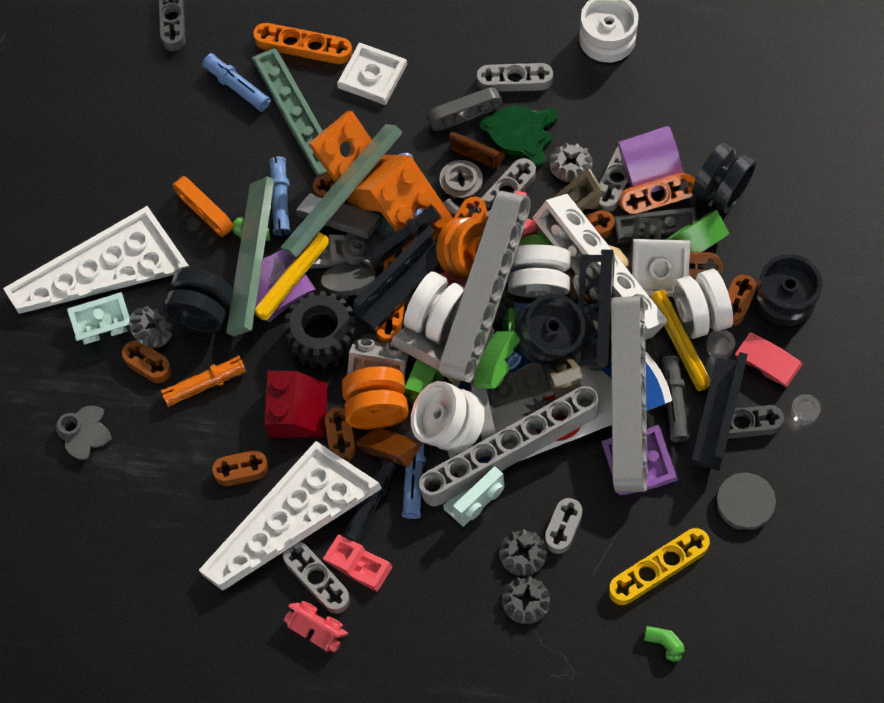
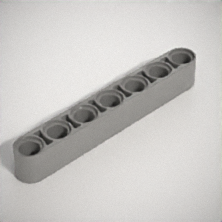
M500 191L494 199L440 361L439 371L444 377L464 382H471L475 377L530 212L531 203L528 196Z
M641 295L614 297L611 301L613 485L616 493L646 492L645 306Z
M588 386L579 387L425 472L419 480L423 500L431 506L441 505L472 488L494 466L502 471L592 421L598 414L597 392ZM583 401H588L592 403L588 407H582L579 405V403ZM558 415H564L567 417L563 421H557L553 419ZM532 429H539L542 431L538 435H531L528 433ZM507 443H515L517 445L513 449L503 447ZM482 457L491 458L488 463L478 462ZM457 471L466 472V474L460 478L452 476ZM431 485L440 486V489L435 492L427 491Z

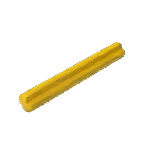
M318 232L301 254L296 257L256 306L254 311L258 318L264 321L268 320L327 247L329 242L326 235Z
M662 289L654 292L651 300L668 320L664 326L697 391L708 389L711 379L666 291Z

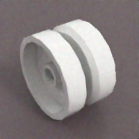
M589 0L581 13L579 42L582 50L589 57L599 62L611 63L628 56L635 47L639 17L636 7L629 0Z
M551 245L518 246L511 266L514 272L508 275V292L529 298H538L549 293L569 294L570 277L563 272L570 268L571 252L567 249Z
M714 268L697 273L696 281L691 276L673 281L672 290L676 311L691 339L707 335L709 328L716 332L732 327L733 311L730 297L723 279Z
M430 272L421 281L408 304L404 316V326L416 333H421L425 330L427 339L442 345L448 340L465 287L457 283L448 286L446 277L436 272Z
M441 381L427 385L420 392L411 412V428L414 436L420 442L457 454L467 450L476 442L485 420L484 406L478 396Z

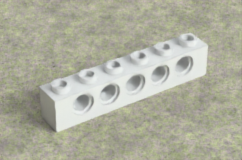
M568 194L546 200L533 216V220L554 246L571 252L570 267L578 277L580 275L581 254L601 255V249H611ZM615 254L614 297L640 295L643 297L645 306V340L653 338L668 320ZM587 262L586 273L594 280L600 275L601 262ZM586 278V286H587V285L590 284V282H589V281L587 280V278ZM593 287L589 291L599 302V291Z

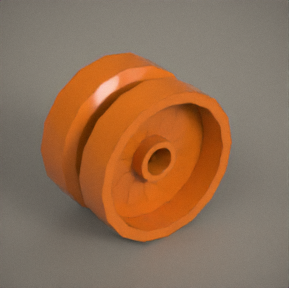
M461 217L453 219L443 226L437 238L436 252L441 267L450 276L468 279L488 218Z
M379 366L367 367L347 374L342 379L343 399L346 401L344 405L346 423L357 429L373 430L377 427L383 429L403 422L408 417L409 411L407 398L403 395L405 393V380L402 372L392 367Z

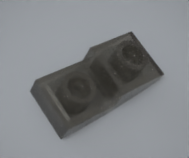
M543 364L507 373L504 376L503 382L498 387L488 389L493 408L512 404L551 391Z

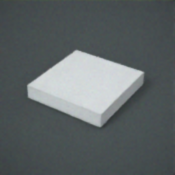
M359 43L337 83L338 88L386 105L407 66V59Z
M633 239L632 276L648 296H652L654 292L663 289L668 297H673V281L689 276L690 241Z

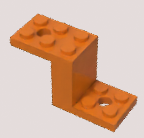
M347 111L309 142L308 145L336 183L372 139L353 111ZM343 142H347L350 145V153L346 157L340 153V146ZM384 155L347 198V201L353 207L381 212L395 232L406 224L408 218L411 217L413 219L416 210L420 209L423 211L430 204H433L442 216L441 220H438L431 226L435 230V239L440 234L443 226L453 219L413 158L407 155Z

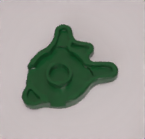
M508 106L493 115L484 117L480 128L497 145V149L502 153L524 157L531 160L535 167H541L545 164L543 149L552 142L551 133L543 129L557 122L558 113L554 108L534 111L523 106Z

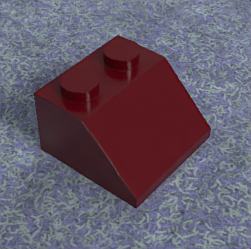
M268 371L265 427L268 437L326 438L325 415L327 414L328 384L297 371Z

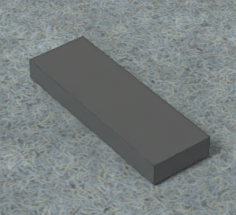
M309 193L296 209L297 217L305 219L323 197ZM342 204L325 226L369 239L382 222L381 215Z
M695 207L614 216L617 245L633 243V239H667L684 226L692 225L697 221Z

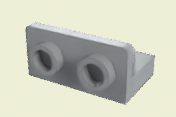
M356 338L349 352L348 374L367 367H392L400 370L405 380L409 354L392 346L391 343L377 342L369 338Z

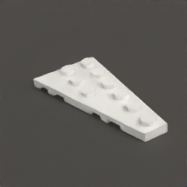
M148 206L3 289L20 314L171 276L179 269L189 268V265Z
M315 441L199 569V572L223 591L382 488L379 482Z

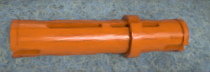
M236 356L217 366L213 364L210 366V369L161 390L167 406L170 407L210 387L222 386L224 381L245 373L246 369L240 356Z

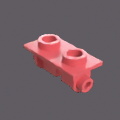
M305 601L289 604L288 607L293 609L294 612L289 611L284 618L287 627L303 637H307L311 629L315 630L310 641L327 652L330 650L336 652L341 643L337 639L348 635V632L341 629L342 623L329 616L326 619L316 613L318 610L316 607Z

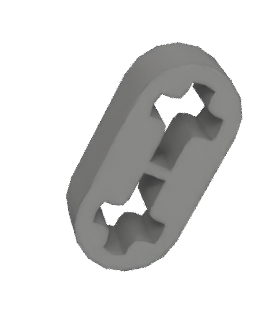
M566 498L561 500L556 506L545 535V545L552 553H564L571 546L582 517V506L577 500ZM569 507L573 508L574 515L569 517L567 523L563 522V511H567ZM562 529L564 530V541H560L558 545L554 544L553 537H556L559 530Z

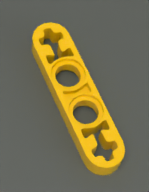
M699 528L690 529L616 576L611 581L609 587L611 600L619 605H627L704 556L710 544L708 534ZM691 538L695 541L699 539L702 541L700 549L697 546H693L688 549L685 555L683 549L690 545ZM667 552H674L679 556L680 562L675 566L667 565L663 560V555ZM644 567H649L655 572L656 577L652 581H644L640 578L639 571ZM632 575L635 584L629 587L628 595L625 596L623 593L617 594L618 585L620 584L622 587L629 585L632 581L630 577Z

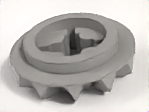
M566 142L564 146L556 147L555 151L550 155V169L558 179L572 182L587 169H592V156L588 153L587 148L583 149L578 143L569 145ZM566 158H576V165L573 163L567 165Z
M456 160L450 162L442 169L439 180L444 194L451 195L453 200L456 197L465 200L468 196L476 195L477 191L482 187L483 176L481 170L474 163L466 160ZM458 173H461V177L466 180L464 187H461L459 182H456L459 177Z

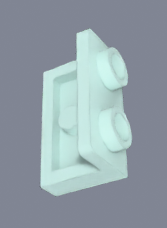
M122 292L67 309L75 332L76 341L83 340L84 345L100 340L99 334L110 331L111 336L127 332L126 326H129L130 317Z
M494 466L472 488L448 500L443 505L444 510L464 527L470 520L475 519L491 500L496 499L504 489L503 473Z

